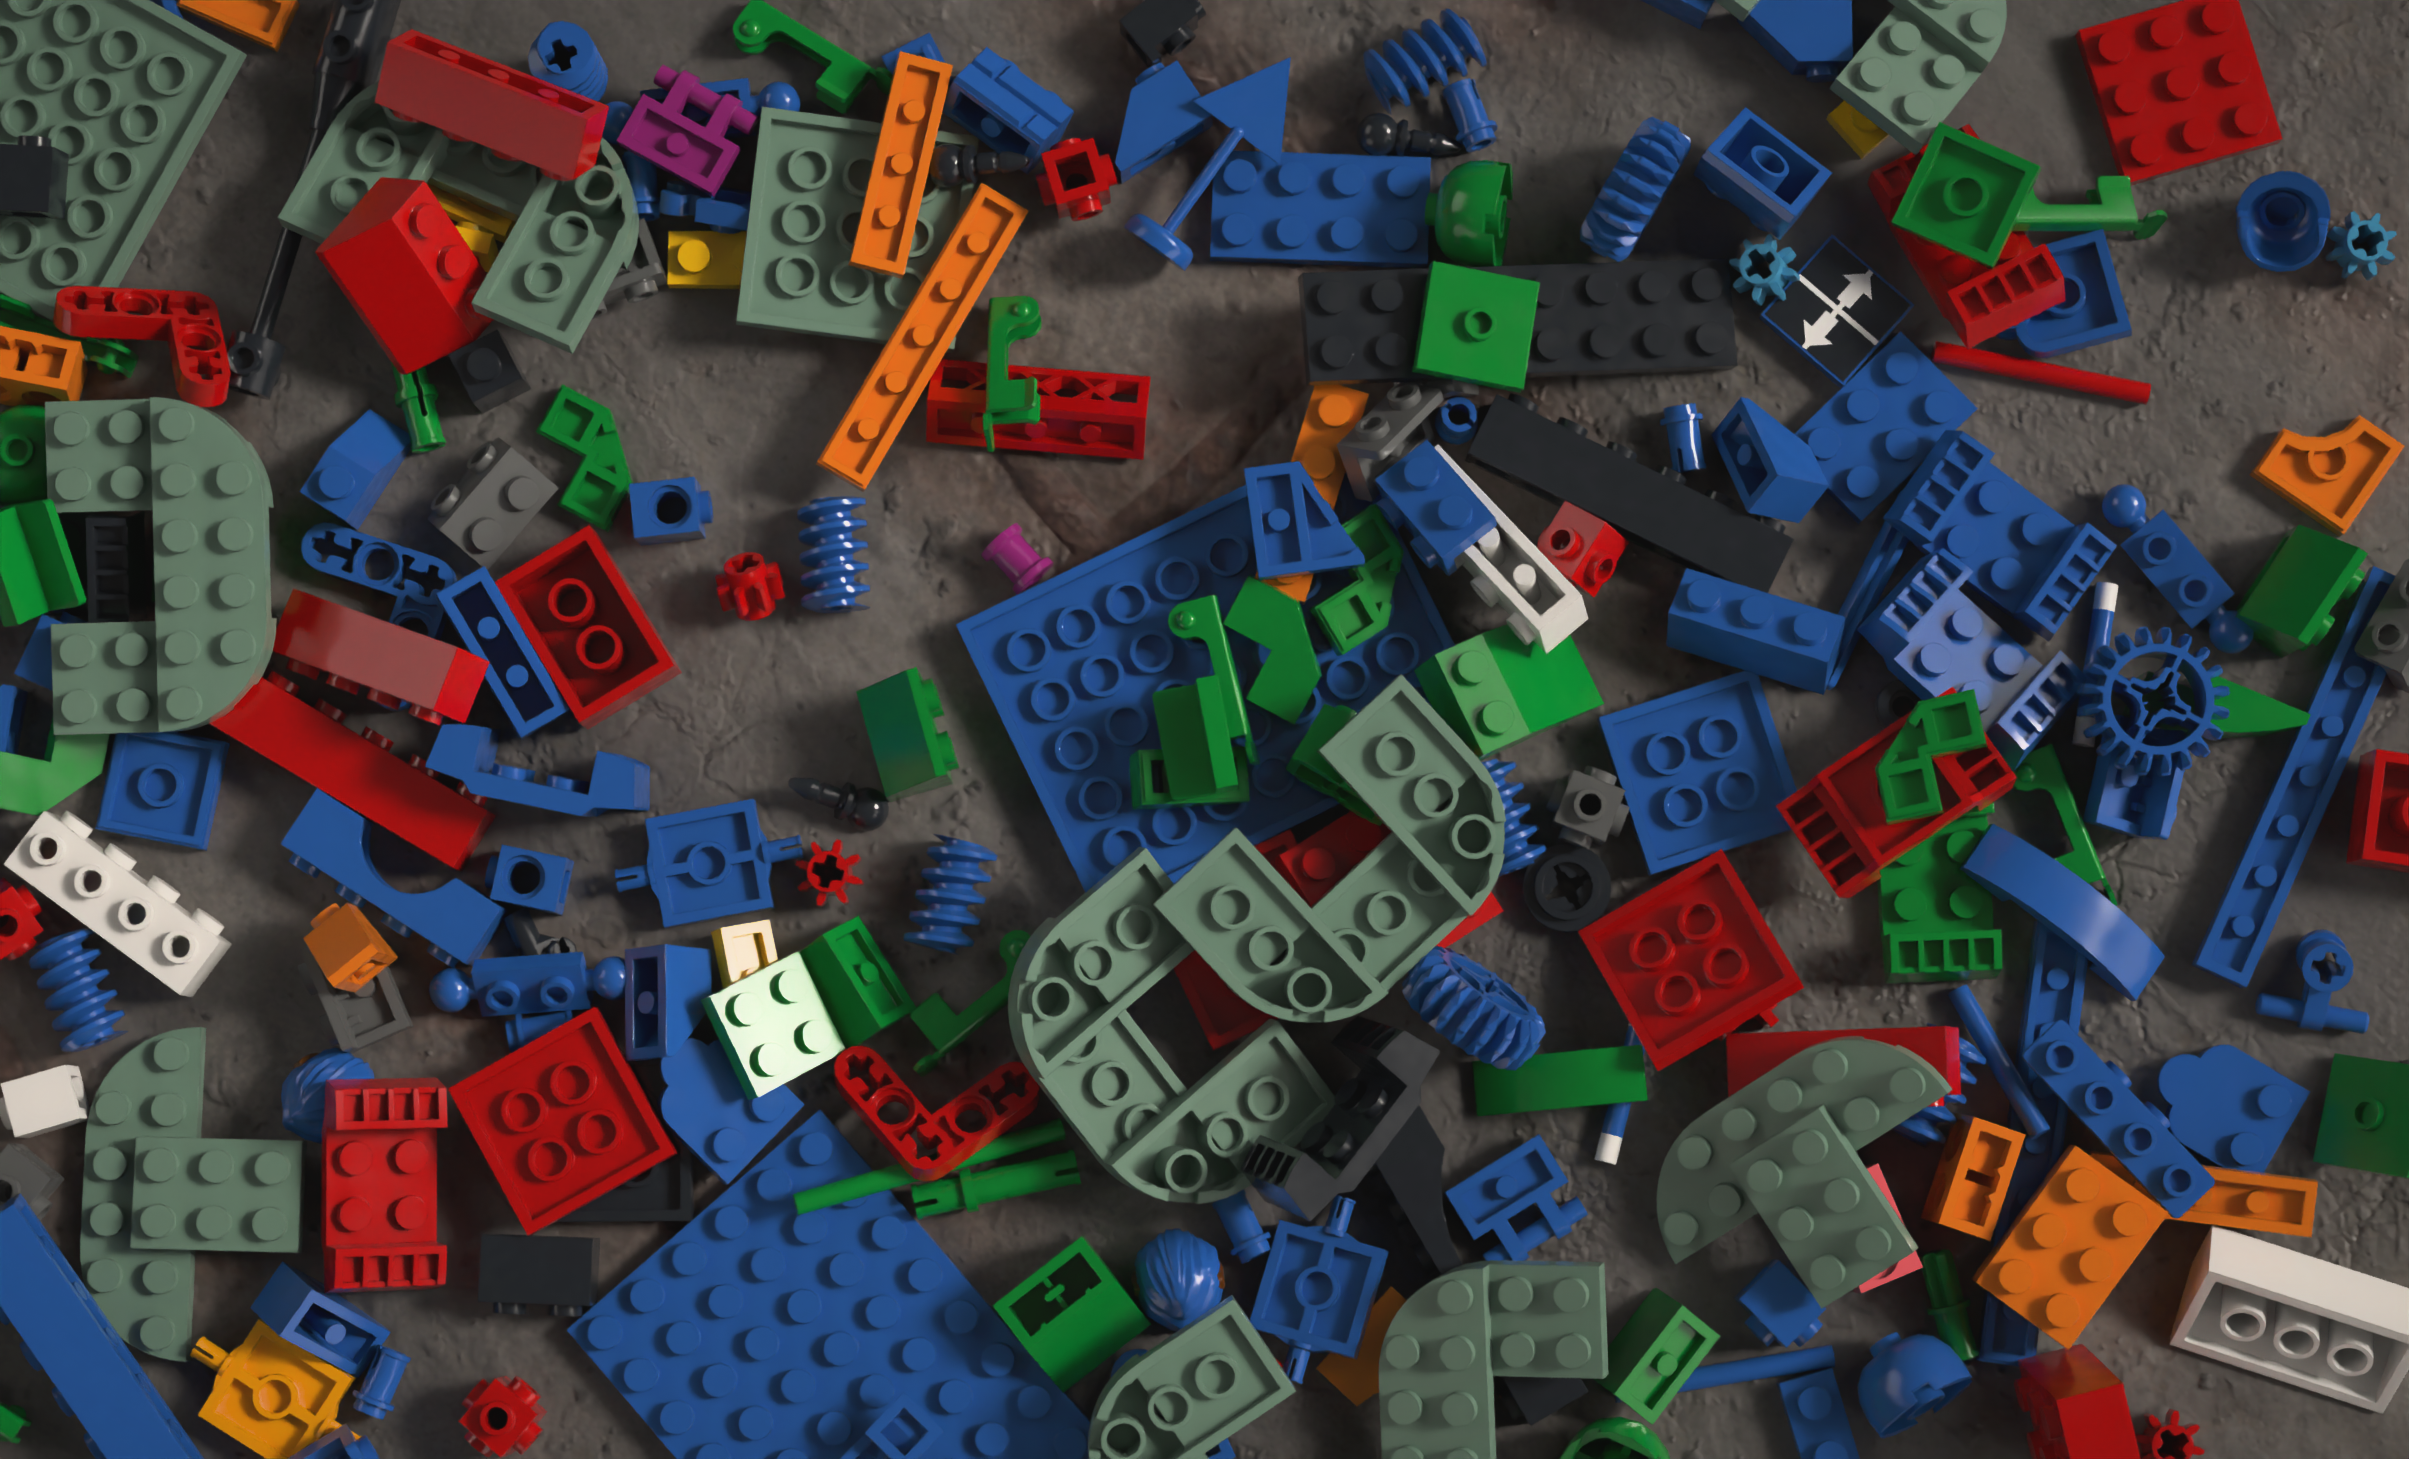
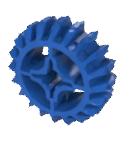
M1650 117L1644 120L1639 128H1637L1581 226L1580 241L1592 247V251L1604 258L1608 256L1617 262L1629 257L1691 149L1690 138L1679 132L1680 129L1667 121L1662 122L1654 117Z
M2146 626L2136 629L2135 644L2123 632L2114 637L2117 652L2106 645L2101 646L2096 651L2098 658L2105 667L2096 663H2089L2084 667V673L2097 681V683L2081 684L2077 688V694L2082 697L2093 698V704H2087L2077 709L2079 717L2094 716L2096 724L2086 728L2083 733L2086 738L2095 737L2100 733L2104 736L2106 740L2096 750L2097 754L2101 757L2110 753L2114 748L2119 750L2114 762V767L2119 770L2126 768L2133 757H2135L2134 769L2137 776L2148 774L2152 760L2155 770L2160 777L2171 774V758L2181 771L2187 770L2192 767L2189 751L2199 758H2204L2210 754L2209 747L2202 737L2216 741L2221 739L2223 731L2210 722L2211 719H2226L2230 713L2229 709L2214 705V699H2220L2230 694L2229 687L2227 686L2214 688L2212 686L2211 679L2222 674L2223 669L2220 665H2215L2205 670L2201 662L2208 658L2210 650L2207 647H2202L2192 655L2187 651L2192 643V636L2188 634L2180 636L2174 646H2172V633L2169 627H2162L2158 630L2154 643L2151 632ZM2146 657L2164 660L2160 670L2154 673L2150 681H2143L2135 677L2128 679L2118 674L2123 666L2133 659ZM2179 670L2184 674L2192 688L2195 701L2194 713L2190 711L2191 706L2185 704L2177 694L2176 686L2181 675ZM2159 687L2158 692L2162 698L2158 701H2164V709H2159L2146 718L2148 711L2144 705L2148 702H2142V695H2146ZM2112 690L2116 692L2115 697L2121 699L2129 708L2130 719L2126 727L2128 730L2127 734L2120 727L2113 714L2111 705ZM2157 722H2163L2172 727L2178 724L2187 729V732L2177 742L2169 746H2150L2142 743L2146 734L2152 731Z
M1435 946L1407 972L1408 975L1402 982V992L1410 1007L1418 1012L1421 1020L1429 1023L1435 1029V1032L1442 1034L1451 1044L1462 1048L1468 1055H1474L1483 1063H1491L1497 1069L1517 1070L1528 1058L1531 1059L1539 1048V1042L1546 1031L1543 1019L1538 1015L1536 1008L1527 1003L1525 996L1516 992L1511 987V984L1504 982L1495 972L1484 968L1480 962L1476 963L1470 960L1465 954H1457L1451 948Z

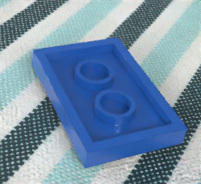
M1900 331L1817 411L1795 435L1811 447L1829 484L1825 491L1859 524L1925 460L1945 430H1956L1978 408Z

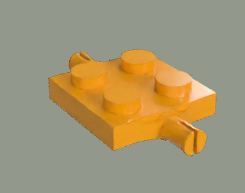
M262 1319L257 1320L243 1344L231 1353L206 1339L205 1336L199 1339L196 1343L198 1347L193 1348L190 1353V1357H194L217 1372L213 1391L201 1408L198 1416L266 1459H287L342 1426V1424L335 1421L339 1404L356 1378L278 1336ZM351 1431L356 1440L362 1437Z

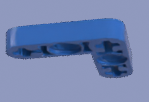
M323 522L307 530L302 539L301 551L303 558L312 568L323 574L397 598L389 623L401 627L408 620L420 619L427 626L428 637L440 640L448 618L436 598V593L441 590L433 589L430 596L426 597L424 596L425 588L417 582L408 579L404 581V590L397 589L405 576L406 560L411 558L414 559L409 566L411 571L424 576H430L433 568L439 569L438 577L445 582L443 589L447 588L458 580L456 573L446 562L437 557L334 523ZM330 535H335L334 543L345 550L355 553V542H362V545L354 555L353 572H345L351 562L335 555H329L326 563L321 562L322 554L315 550L316 543L318 541L327 542ZM376 551H387L394 559L393 572L386 579L380 581L370 579L365 570L367 558ZM402 701L398 710L384 705L381 706L390 711L399 712L409 709L412 704Z

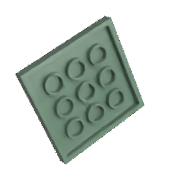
M762 107L736 325L887 344L972 200L973 184H969L964 179L962 183L955 187L945 188L933 183L927 175L907 265L902 279L850 266L848 264L882 123ZM938 131L934 148L942 144H953L963 150L966 145H974L977 151L978 138L974 135ZM956 336L946 352L953 353Z

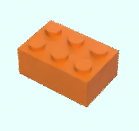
M2069 1144L1971 1280L2069 1350L2166 1218L2168 1212L2079 1147Z

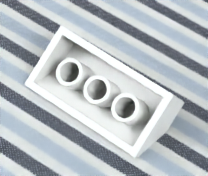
M2212 1225L2192 1262L2170 1335L2169 1345L2383 1414L2409 1370V1288Z

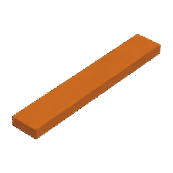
M980 184L816 465L860 491H865L1029 210L987 185Z

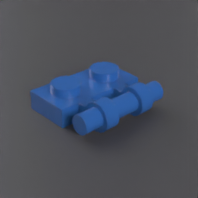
M1537 1134L1444 1192L1473 1240L1493 1229L1500 1243L1482 1254L1485 1261H1525L1530 1258L1527 1252L1553 1236L1557 1240L1572 1232L1571 1225L1588 1215L1577 1196L1559 1207L1550 1193L1569 1181L1540 1134ZM1535 1203L1543 1217L1515 1233L1508 1219Z

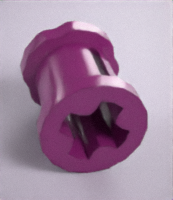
M1018 523L1012 524L1000 533L981 554L986 562L993 560L1014 583L1012 590L1016 595L1035 585L1054 564L1049 557L1041 558L1021 536L1023 529Z

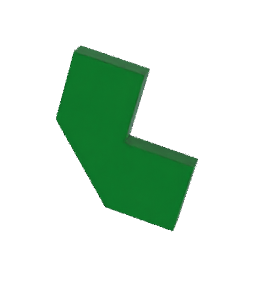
M562 384L536 430L538 435L583 458L557 505L608 533L629 495V484L633 483L613 413L605 406Z
M1377 504L1366 507L1341 523L1355 546L1359 547L1363 553L1365 566L1347 569L1353 581L1309 608L1337 656L1347 653L1388 626L1392 608L1390 604L1396 574L1400 571L1404 550Z
M1250 574L1223 625L1271 650L1246 699L1295 725L1322 673L1310 641L1299 600Z
M1974 689L1918 701L1896 739L1876 765L1875 771L1888 825L1944 813L1932 759L1987 747Z
M52 718L44 760L0 751V809L40 816L43 811H47L102 773L110 734L54 735Z

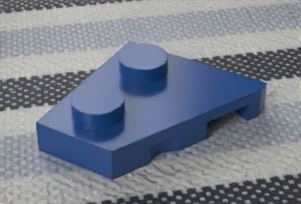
M1299 461L1244 468L1259 580L1365 566L1363 553L1359 547L1355 546L1340 524L1339 518L1328 502L1322 498L1314 486L1313 480Z

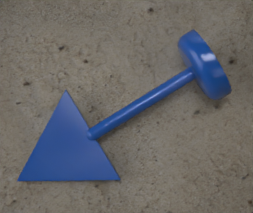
M1291 57L1192 100L1230 128V132L1163 226L1141 213L1132 215L1124 225V228L1181 270L1186 271L1191 264L1193 252L1189 246L1173 234L1241 138L1245 139L1278 165L1281 164Z

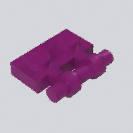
M663 64L657 71L653 81L655 85L669 92L663 104L643 94L616 141L624 149L714 197L741 151L738 145L723 138L731 126L750 135L757 125L759 116L742 108L743 101L727 93L722 97L700 85V78L684 70L680 74ZM688 103L712 115L706 127L681 115Z

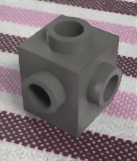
M1586 766L1584 773L1573 770L1567 782L1557 778L1545 809L1554 812L1549 826L1560 830L1558 836L1560 840L1589 850L1591 843L1601 846L1606 841L1608 834L1618 838L1630 807L1621 804L1626 790L1614 786L1617 777L1603 770ZM1590 795L1599 801L1600 809L1596 815L1589 816L1581 811L1579 803L1582 797Z
M8 1143L0 1153V1206L21 1193L41 1222L53 1205L48 1200L49 1197L64 1181V1178L24 1144Z

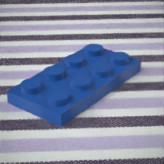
M1233 150L1213 178L1210 261L1427 269L1429 225H1425V207L1427 196L1430 193L1431 157L1282 152L1281 164L1278 165L1261 151Z

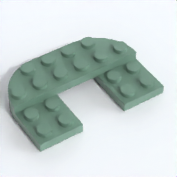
M1761 0L1714 1L1743 22ZM1887 0L1895 7L1843 69L1829 89L1909 151L1917 155L1934 134L1938 123H1943L1997 52L2005 31L2007 18L2006 0Z
M379 81L356 95L341 110L329 127L277 217L282 227L322 244L381 177L424 180L434 187L516 222L471 302L475 312L573 354L619 269H628L637 245L639 215L635 195L622 161L610 144L602 137L595 166L574 180L560 181L545 176L541 173L540 167L522 160L507 161L498 158L492 154L491 148L473 141L460 142L452 140L442 134V129L428 123H414L397 118L393 115L392 109L374 103Z
M150 397V399L45 402L47 499L53 500L57 514L153 511L156 621L51 624L54 735L185 731L201 727L225 716L234 709V706L247 694L253 685L258 684L270 661L276 636L277 618H272L269 538V508H274L273 495L269 477L257 451L223 417L203 407L180 400Z
M1402 674L1392 680L1317 750L1325 761L1391 831L1319 900L1309 907L1240 830L1234 827L1152 903L1234 994L1249 1005L1269 1015L1289 1021L1325 1023L1351 1017L1368 1009L1384 998L1394 984L1467 916H1472L1486 900L1498 879L1505 856L1503 850L1505 841L1504 822H1506V817L1496 784L1478 757Z
M1138 847L1058 917H1048L1028 939L1018 957L1011 977L1008 994L1009 1025L1016 1050L1031 1076L1094 1157L1112 1176L1136 1191L1164 1201L1194 1202L1197 1204L1209 1203L1227 1198L1251 1185L1250 1181L1241 1171V1166L1252 1145L1260 1135L1294 1148L1302 1141L1306 1132L1316 1123L1322 1122L1335 1105V1095L1278 1020L1268 1019L1188 1090L1185 1088L1126 1011L1131 1004L1194 951L1190 944L1152 904L1173 885V882L1148 849Z
M1478 1261L1455 1267L1417 1290L1396 1313L1386 1332L1379 1360V1400L1382 1459H1496L1493 1376L1604 1379L1609 1374L1604 1262Z
M1231 1295L1142 1356H1139L1138 1353L1135 1354L1114 1373L1101 1392L1092 1413L1088 1432V1459H1209L1206 1455L1207 1451L1296 1392V1389L1240 1305Z

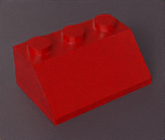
M381 177L315 251L400 374L407 375L477 340L494 320L475 312L471 303L487 273L424 180Z

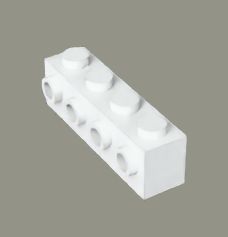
M1439 445L1435 446L1434 448L1494 515L1497 522L1495 528L1454 559L1457 569L1463 565L1474 577L1470 582L1472 587L1488 606L1493 607L1496 603H1499L1510 615L1506 622L1524 644L1529 645L1534 640L1547 654L1588 620L1582 595Z
M67 810L61 817L43 811L4 865L176 993L182 996L193 997L232 945L219 935L224 926L200 908H197L193 914L189 913L176 903L181 894L157 876L153 875L149 882L131 870L137 861L117 846L109 843L104 850L88 838L93 829Z

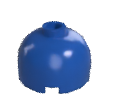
M1894 1332L1876 1342L1869 1349L1874 1358L1861 1372L1858 1382L1859 1403L1869 1423L1876 1430L1880 1438L1883 1439L1915 1426L1918 1422L1914 1418L1926 1413L1933 1408L1935 1414L1971 1385L1972 1376L1955 1351L1934 1336L1917 1334L1901 1339L1899 1334Z

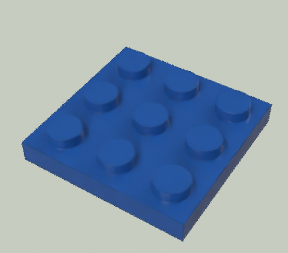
M1742 671L1601 716L1597 719L1619 788L1626 790L1623 800L1625 805L1630 807L1628 815L1649 876L1706 858L1720 849L1725 852L1792 830L1776 805L1795 793L1797 789L1758 674Z

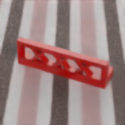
M945 359L940 361L929 384L926 442L987 447L983 431V413L986 411L987 363ZM1018 365L1008 366V380L1026 379L1031 376L1037 379V393L1040 395V421L1036 425L1031 423L994 424L992 427L994 448L1144 460L1151 376ZM943 379L967 381L971 384L964 389L942 387ZM1060 389L1076 390L1079 395L1073 398L1059 397L1054 392ZM1115 393L1137 395V403L1113 401L1109 396Z

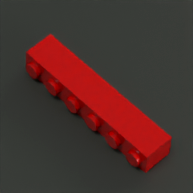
M271 671L267 680L261 677L258 684L252 686L247 694L234 706L232 711L209 723L461 872L496 817L495 814L483 808L488 797L471 794L467 786L462 782H459L455 790L447 787L436 780L440 772L425 767L427 761L415 754H412L408 762L403 761L389 752L394 745L393 741L365 726L361 735L343 725L347 714L320 698L314 707L295 697L301 688L300 686L274 671Z

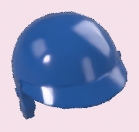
M2278 171L2261 176L2252 182L2242 193L2235 213H2237V236L2244 253L2260 268L2275 272L2295 271L2310 264L2319 255L2324 246L2331 218L2329 199L2324 189L2313 179L2292 171Z

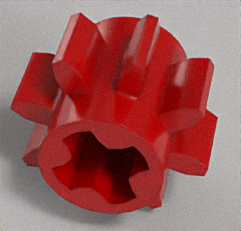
M747 552L733 556L724 564L725 574L715 576L718 586L716 590L722 611L725 612L735 608L737 617L745 621H754L767 617L776 609L775 599L785 597L782 586L784 584L778 562L775 561L765 565L764 558L759 553Z
M836 839L833 843L831 851H823L816 842H812L811 849L815 855L809 862L801 860L796 861L795 864L801 870L807 871L808 880L803 881L798 886L799 891L808 892L813 888L819 891L816 899L817 905L822 908L827 903L828 896L837 895L843 904H849L845 891L849 888L850 884L854 886L864 885V881L853 875L851 868L860 863L861 857L857 854L844 859L841 856L843 842L839 839ZM831 859H837L836 867L844 873L841 881L832 880L829 887L824 888V880L816 874V870L819 866L828 867Z
M2169 1409L2166 1413L2165 1422H2159L2157 1417L2146 1413L2144 1419L2148 1427L2143 1434H2135L2136 1441L2141 1443L2143 1451L2140 1454V1458L2190 1459L2192 1454L2203 1455L2205 1450L2194 1446L2192 1435L2199 1430V1425L2189 1423L2183 1427L2179 1426V1411ZM2162 1433L2177 1436L2178 1438L2172 1443V1449L2175 1452L2173 1456L2158 1453L2157 1451L2163 1445L2162 1438L2160 1437Z

